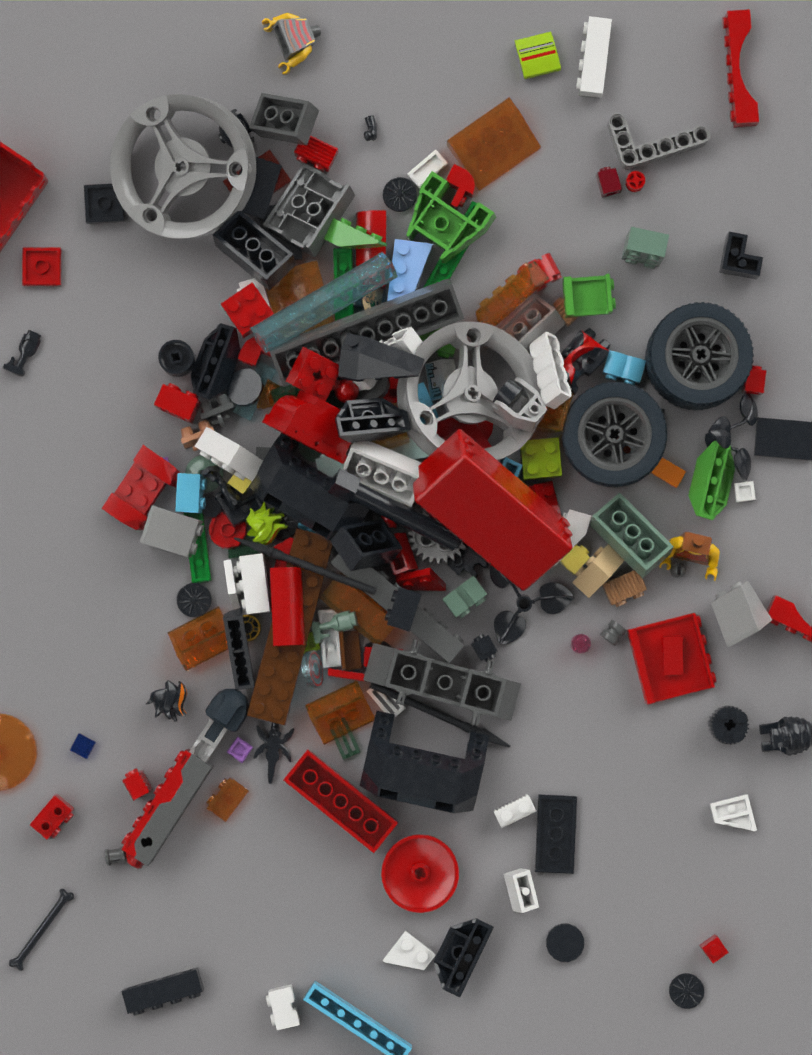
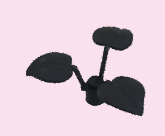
M749 393L744 394L740 400V411L744 419L731 426L727 417L722 416L718 418L708 430L709 433L705 434L707 447L713 441H717L723 449H727L731 445V429L741 426L746 422L749 426H753L756 423L758 417L757 406ZM731 447V450L736 453L734 455L735 467L743 482H746L751 470L750 455L745 448H740L739 450L738 448Z
M490 564L489 572L492 582L499 588H505L510 584L518 596L516 599L518 610L514 614L506 610L500 612L494 619V631L500 645L511 643L524 633L526 621L523 617L517 615L521 612L529 611L535 602L541 600V608L546 613L557 614L574 600L573 594L565 586L556 582H548L540 587L541 596L531 600L528 595H521L515 584Z

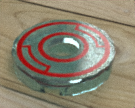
M315 650L306 651V655L302 658V673L304 678L308 679L306 684L311 689L320 688L324 681L321 658Z

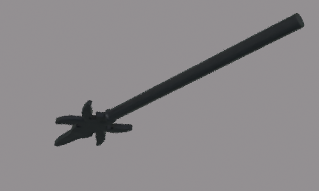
M273 722L271 730L268 732V738L265 737V733L259 725H256L258 736L265 743L257 748L253 756L256 759L259 754L264 752V748H268V752L265 753L268 762L269 784H272L276 762L279 760V749H282V754L291 762V755L282 744L287 742L294 732V728H292L284 735L283 739H280L279 736L282 734L279 731V724Z

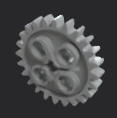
M423 509V515L431 519L434 518L426 510ZM413 531L407 533L408 536L413 537L408 542L415 544L411 549L413 551L418 550L416 555L417 557L423 555L422 560L424 562L429 558L430 564H433L434 560L437 561L438 565L441 564V560L448 564V558L455 561L454 555L462 556L459 550H466L463 541L458 549L455 548L451 551L449 549H441V545L433 541L428 545H424L422 542L425 537Z

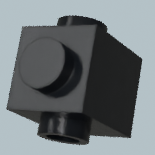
M481 634L473 639L474 643L471 645L480 661L485 660L487 662V660H492L496 657L494 653L498 652L489 635L484 636V634Z

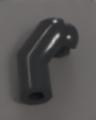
M374 115L365 117L368 131L364 132L366 141H374L377 138V125Z

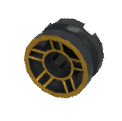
M244 615L245 625L249 624L251 626V630L247 632L248 641H253L260 635L261 624L256 617Z

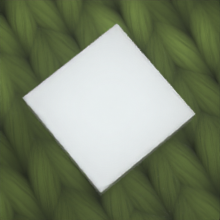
M753 481L733 484L736 503L756 500Z

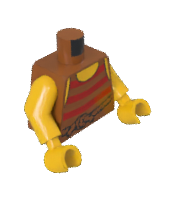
M684 532L682 535L670 539L669 542L674 547L671 554L659 564L660 568L662 564H667V570L671 568L670 557L706 566L709 565L710 567L706 570L705 579L711 574L714 576V581L716 580L718 574L716 567L718 566L720 551L712 544L711 537Z

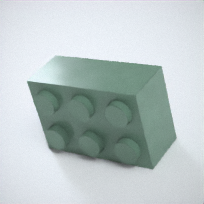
M631 226L625 239L621 259L633 265H636L637 262L642 263L644 267L655 269V266L659 267L665 257L669 234Z

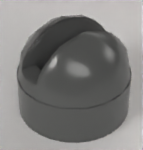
M674 563L670 568V573L675 578H681L686 573V567L682 563ZM677 565H680V575H677Z

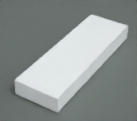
M337 609L318 610L319 622L331 621L333 616L338 613ZM334 629L323 631V634H330V637L324 638L321 643L323 668L342 666L339 632Z

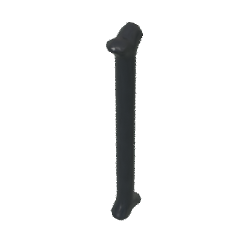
M65 889L59 890V900L19 955L9 960L10 967H16L19 971L24 970L23 961L65 903L74 899L72 892L67 893Z

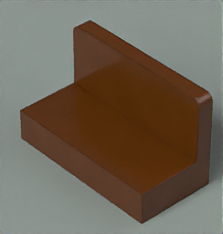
M359 630L340 631L342 670L362 669Z

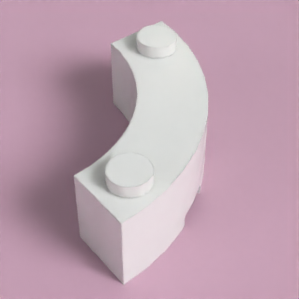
M412 327L393 333V337L385 342L379 341L413 355L423 343ZM372 378L364 379L361 382H352L361 391L372 389L378 380Z

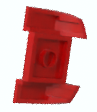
M142 445L133 459L132 467L115 493L110 494L101 508L135 530H144L148 518L147 513L151 505L153 506L166 484L177 488V476L180 473L168 461L145 445Z

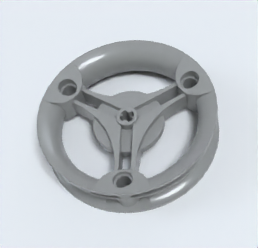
M170 94L144 103L124 121L112 146L110 175L118 201L126 213L141 227L154 234L168 238H198L215 233L237 211H242L245 208L255 184L256 157L248 132L240 120L226 107L199 96ZM156 110H159L161 114L158 120L154 117ZM175 112H196L216 122L227 134L235 153L232 154L229 161L213 159L202 144L190 138H182L171 121ZM166 125L172 140L167 141L160 126ZM146 126L153 127L160 144V150L155 160V173L159 185L149 204H144L140 199L131 175L132 152L139 135ZM182 163L186 164L184 165L186 166L185 170H181L183 168L180 167ZM212 164H227V174L211 173ZM239 164L243 169L240 175L235 170ZM228 177L229 182L233 186L232 191L225 203L216 212L194 222L171 221L167 212L179 196H189L199 192L206 186L209 179ZM167 190L170 192V195L161 207L157 204ZM153 210L157 214V218L154 221L151 219V212Z
M459 322L445 326L424 340L414 354L424 358V366L430 356L443 346L451 344L459 349L458 369L446 378L442 387V399L435 405L428 407L419 402L418 399L419 376L398 379L397 405L398 408L407 411L411 427L408 434L415 444L430 456L445 442L436 433L438 422L454 418L464 424H478L486 420L504 430L503 441L485 449L496 460L500 461L520 449L529 440L535 429L532 432L512 428L510 423L494 413L492 408L494 405L493 399L498 390L490 375L482 369L480 346L484 345L498 353L509 364L515 376L531 385L541 396V389L537 385V374L533 368V359L523 345L513 336L493 325L480 322ZM467 336L471 339L472 343L467 340ZM468 351H471L472 367L468 366ZM521 394L522 410L529 400ZM444 405L448 413L436 418L432 410ZM420 417L425 419L426 424L421 422Z

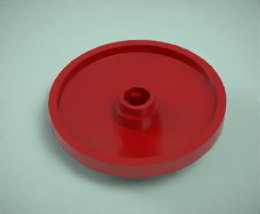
M425 834L410 835L396 842L387 852L382 864V883L389 898L399 907L416 913L430 912L443 906L454 894L459 880V867L452 850L440 839Z

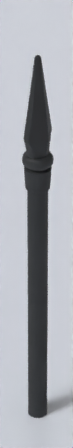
M234 537L238 542L259 553L266 554L269 558L272 557L372 595H375L377 591L375 587L293 557L272 546L268 547L264 544Z
M371 683L369 688L397 700L399 692L375 683ZM408 696L405 698L404 703L454 725L467 733L472 731L490 735L489 743L510 747L509 744L485 728H479L476 725L463 722Z

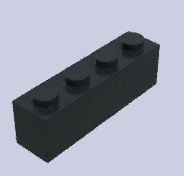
M196 967L124 988L121 992L127 1014L133 1013V1015L144 1013L146 1008L152 1007V1010L162 1008L163 1003L170 1002L171 1004H176L182 1001L181 998L189 996V999L201 996L200 993L204 991L199 969Z

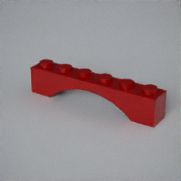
M750 9L727 11L725 17L722 18L723 29H726L724 47L728 49V54L725 55V64L729 66L727 84L731 87V92H728V101L732 103L730 122H733L734 128L757 126L759 123L758 103L746 89L739 67L742 44L752 28Z
M777 595L773 596L767 608V612L772 619L769 623L775 626L781 624L785 626L787 632L792 634L798 632L803 635V639L812 642V627L802 618L794 603Z

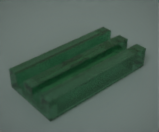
M346 717L328 724L343 760L361 752ZM342 722L346 727L355 751H352L340 725ZM335 725L337 726L340 735L344 741V744L348 750V754L346 755L334 731L333 726Z

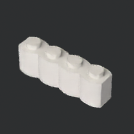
M545 332L534 340L529 348L530 355L534 359L533 368L537 374V385L541 389V398L545 406L556 409L571 397V389L567 382L566 370L563 367L564 361L559 351V341L555 335Z

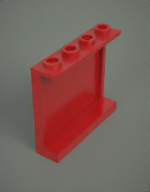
M696 613L627 630L645 704L648 705L685 694L715 688L714 683H717L714 671L711 672L709 665L712 664L710 654L705 651L704 646L707 645L705 635H701L699 627H702L700 616H696ZM663 636H683V675H664Z

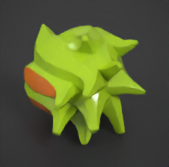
M265 502L256 512L250 508V514L247 516L246 522L251 526V529L247 536L255 537L253 542L269 545L273 542L278 532L288 526L278 523L283 520L284 513L272 514L274 507L267 510Z

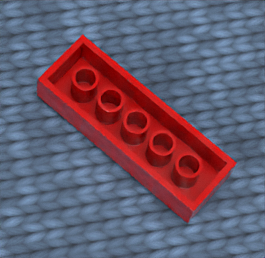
M307 749L283 779V781L373 853H375L398 824L395 818L309 749Z

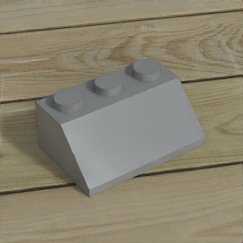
M535 294L500 329L513 336L530 354L529 346L534 340L545 332L554 335L566 323L555 308Z

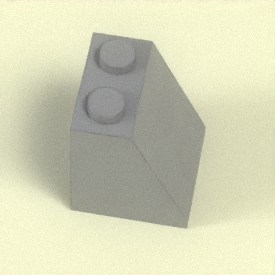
M151 505L140 543L185 557H191L197 551L198 544H196L198 536L202 535L204 529L203 521Z
M740 581L730 586L732 590L727 593L725 590L715 595L717 599L711 602L728 648L756 633L772 621L749 581L743 584Z

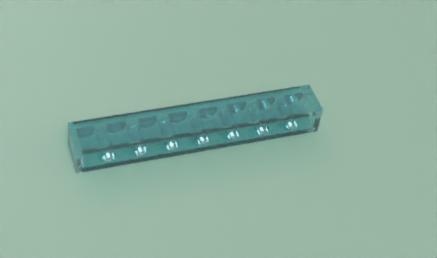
M383 252L379 253L251 327L250 329L256 342L265 353L273 350L397 278L398 275L394 265Z

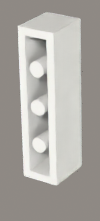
M589 16L588 22H584L583 33L586 34V40H582L581 52H584L583 59L579 60L578 71H582L581 78H577L576 89H579L580 96L602 98L612 19Z

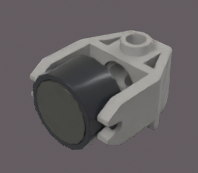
M518 377L514 381L509 379L493 399L494 405L492 408L499 416L510 423L512 428H520L527 432H532L543 420L547 411L539 392ZM522 394L529 402L519 413H516L511 407Z

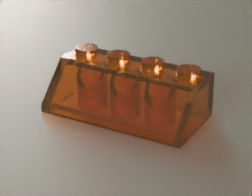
M535 261L530 264L524 263L518 268L520 272L516 276L514 274L509 276L505 280L507 284L503 287H497L492 292L493 296L490 299L487 297L479 303L480 308L475 311L477 321L497 326L549 280L548 276Z

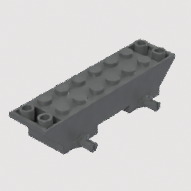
M413 639L411 650L407 651L373 643L363 680L395 689L399 692L396 704L404 706L406 694H415L469 709L473 712L470 724L479 726L481 715L488 714L509 721L512 720L521 684L493 674L496 662L487 660L485 671H475L422 656L418 653L421 643L418 640Z

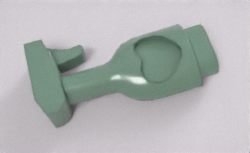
M348 610L337 613L329 622H312L311 628L315 644L322 643L324 638L330 637V634H323V631L334 629L340 632L354 629V626L358 625V619L355 611L350 612Z

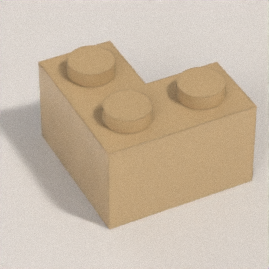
M609 544L605 548L600 546L593 554L594 556H591L585 563L587 567L584 568L582 566L575 573L577 577L572 583L588 598L624 562V559Z

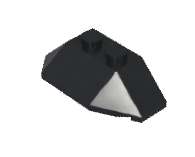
M220 323L204 339L191 372L193 393L198 397L210 400L228 388L241 351L237 328Z
M383 398L348 400L335 417L339 438L349 443L385 440L411 430L407 411L398 408Z
M477 918L450 926L433 961L443 990L459 998L461 997L494 926Z

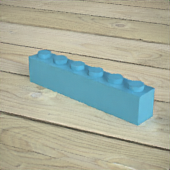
M317 981L313 982L304 996V1001L384 1054L408 1055L411 1051L412 1044Z

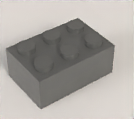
M261 93L249 128L263 138L307 146L319 110L309 101Z

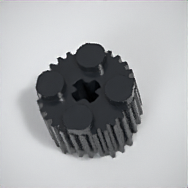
M725 705L722 708L719 707L718 710H714L715 713H712V717L709 716L710 720L708 722L710 724L708 726L710 727L709 731H712L710 734L720 743L736 744V742L739 743L746 737L745 733L748 734V717L738 707ZM731 720L733 726L727 730L724 724Z

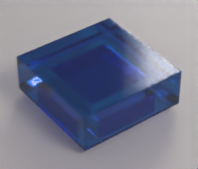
M79 733L70 751L88 759L96 741Z

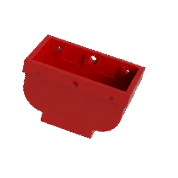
M300 390L297 397L294 395L283 396L274 404L269 415L266 414L262 423L337 462L344 464L348 455L346 453L351 443L339 438L335 423V417L340 409L314 395Z

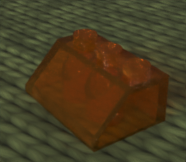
M219 606L167 632L176 655L186 671L228 650L223 613Z
M354 681L305 705L309 717L324 745L373 722L375 718L358 681Z

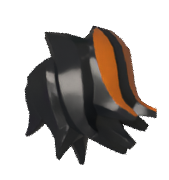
M167 680L165 689L151 692L149 701L146 704H154L156 718L161 713H164L169 720L172 718L176 722V714L181 717L183 714L186 716L187 713L183 707L188 693L181 681L178 682L179 685L177 687L174 683Z

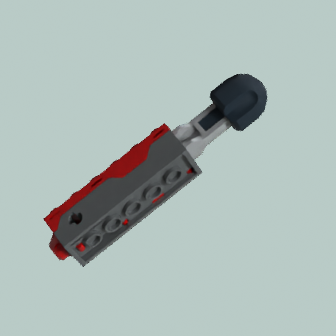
M224 689L213 697L205 710L210 720L192 748L179 752L174 760L177 762L176 765L169 768L164 775V778H166L164 784H159L153 793L156 795L155 798L148 801L144 806V815L137 817L132 827L135 829L132 833H127L121 843L124 845L122 850L126 852L127 862L131 866L141 869L144 864L148 866L153 862L214 767L208 760L228 730L232 732L238 731L245 721L249 710V703L241 691ZM148 837L152 839V843L149 845L145 841Z

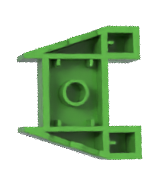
M431 171L420 188L419 197L415 204L414 214L406 236L412 241L417 233L445 250L440 259L442 263L446 264L484 235L497 217L493 211L479 202L468 218L443 202L441 199L450 185L448 181Z

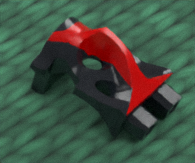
M591 328L584 332L580 330L561 353L565 359L563 367L567 373V382L570 386L571 394L574 396L578 392L576 381L583 375L589 377L604 363L610 352L608 349L611 344L605 339H602L599 343L595 341L596 333ZM592 360L593 364L590 365L587 361ZM574 362L578 363V370L573 367Z

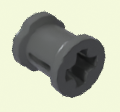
M123 846L119 849H105L107 866L118 862L127 863L126 852L122 850Z

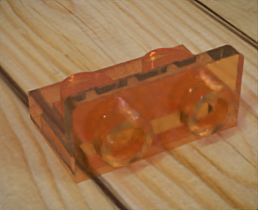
M232 777L228 780L224 778L218 786L221 790L217 795L212 794L206 802L209 804L206 809L212 811L225 822L249 792L247 788Z

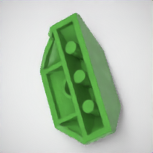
M713 441L697 458L688 494L696 516L714 520L715 516L726 507L735 472L731 446L723 449L717 441Z

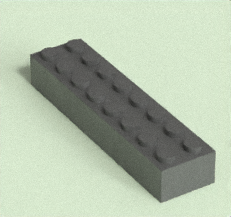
M338 553L331 564L346 577L377 588L375 595L366 594L386 611L388 609L392 610L394 602H391L394 590L398 591L400 586L397 583L392 585L388 581L390 577L381 570L378 573L373 569L374 567L350 571ZM418 607L410 631L446 662L450 663L464 647L462 644L463 639L456 633L450 634L447 631L449 627L441 620L437 623L432 618L434 614L427 608L422 610Z

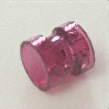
M584 634L575 635L570 642L572 650L576 653H585L591 646L589 637Z

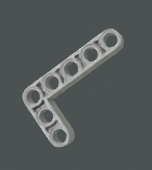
M613 114L607 125L619 164L625 170H631L706 145L710 138L709 129L705 126H698L635 147L627 121L622 114ZM619 120L622 126L616 128L612 125V121ZM703 133L706 139L699 140L696 134ZM625 138L628 144L622 146L618 143V139ZM678 139H685L688 145L681 146L678 143ZM666 144L670 150L663 152L660 149V145ZM649 150L652 156L646 158L642 155V151ZM631 156L634 162L626 163L624 157Z

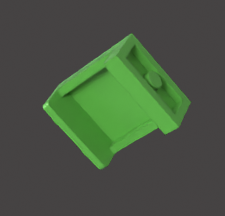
M610 274L579 278L563 277L565 318L612 314L613 309H616L615 297L612 298L611 290H614L613 278L610 279Z

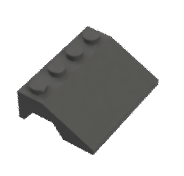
M303 163L263 226L297 249L316 257L326 242L324 237L333 218L340 220L355 194L350 185H341L328 178L323 172Z

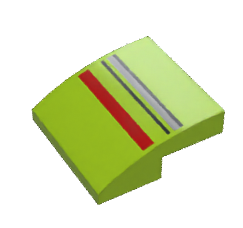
M551 31L514 40L524 79L561 70Z

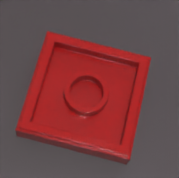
M23 247L22 286H61V247Z

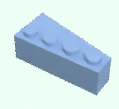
M395 239L387 301L416 291L433 244Z

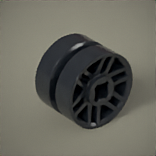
M170 340L159 351V363L167 374L173 377H183L192 371L195 364V354L186 342ZM174 356H180V360L174 361Z

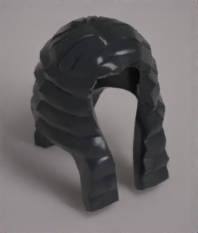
M785 716L778 722L759 725L760 735L770 734V741L761 742L762 752L781 751L791 756L792 754L802 753L804 750L807 751L812 746V725L804 718Z

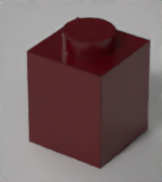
M608 166L599 169L600 172H597L596 178L602 198L621 193L622 188L616 168L611 169Z

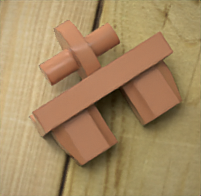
M207 420L198 423L200 431L193 434L191 426L181 429V442L185 449L192 447L193 451L199 450L195 445L206 427L215 431Z

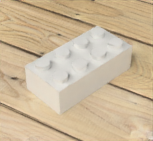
M371 441L353 442L343 470L359 477L360 483L412 507L415 501L413 482L419 478L418 466L421 462Z

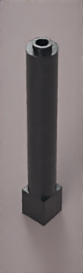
M341 468L332 477L327 493L347 503L352 500L451 551L455 548L458 549L461 545L462 540L443 524L360 483L359 477Z

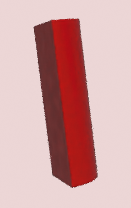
M386 210L357 212L356 226L367 229L366 233L369 235L375 233L381 236V241L386 243ZM386 246L356 249L355 289H369L371 287L386 289Z
M270 568L273 646L305 645L302 568Z

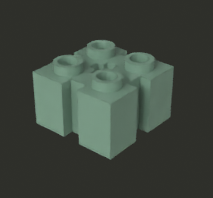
M472 576L445 596L442 601L455 618L459 616L462 619L471 612L469 608L472 605L477 607L486 600L484 596L487 593L476 578Z

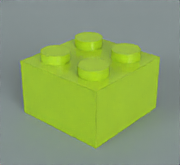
M559 437L528 440L520 448L523 481L559 478L562 476Z

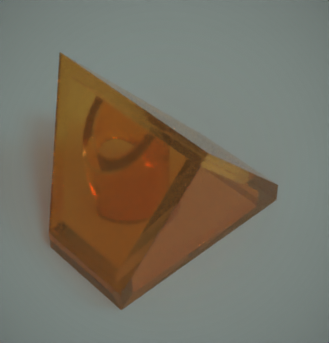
M268 379L258 400L257 409L260 411L273 407L281 397L293 395V393Z

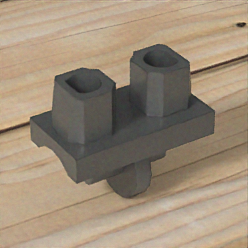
M226 394L216 397L220 407L213 409L209 400L200 403L202 413L200 416L202 420H209L217 416L218 418L211 420L212 425L220 423L222 428L226 427L224 421L231 419L230 415L222 416L221 414L235 409L233 402H230Z

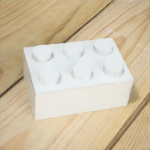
M206 427L195 445L196 448L201 450L200 455L208 460L211 458L212 463L220 468L223 467L224 470L231 474L235 471L234 475L243 481L245 478L253 481L263 460L239 444Z
M261 553L239 556L240 561H236L238 573L242 574V580H239L240 592H244L245 599L241 600L243 611H246L247 615L272 612L265 555Z

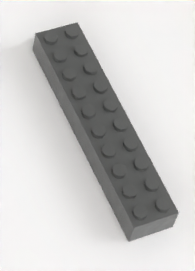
M448 278L268 347L282 385L286 387L291 385L286 382V379L302 347L339 365L341 348L347 333L368 337L378 342L380 340L385 342L393 337V333L405 328L412 327L417 335L420 336L463 320L464 316L453 285Z

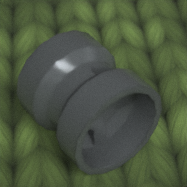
M611 619L608 623L609 628L603 630L600 635L616 646L619 642V636L624 635L627 630Z

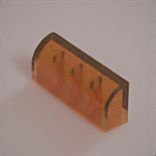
M333 580L319 597L336 613L348 610L350 612L355 611L358 625L354 626V628L372 643L381 644L395 628L387 625L388 621L384 620L387 611L364 591Z

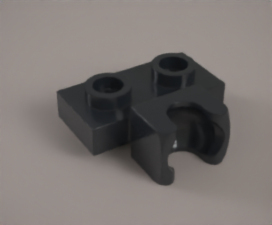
M463 543L466 550H459L462 556L455 554V561L448 558L447 565L458 576L466 569L471 576L477 578L478 575L474 568L477 565L487 568L488 564L479 554Z

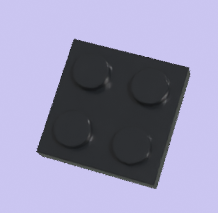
M112 184L84 185L86 224L125 222L124 209L117 199Z

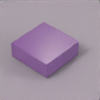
M237 736L227 750V753L243 763L253 747Z

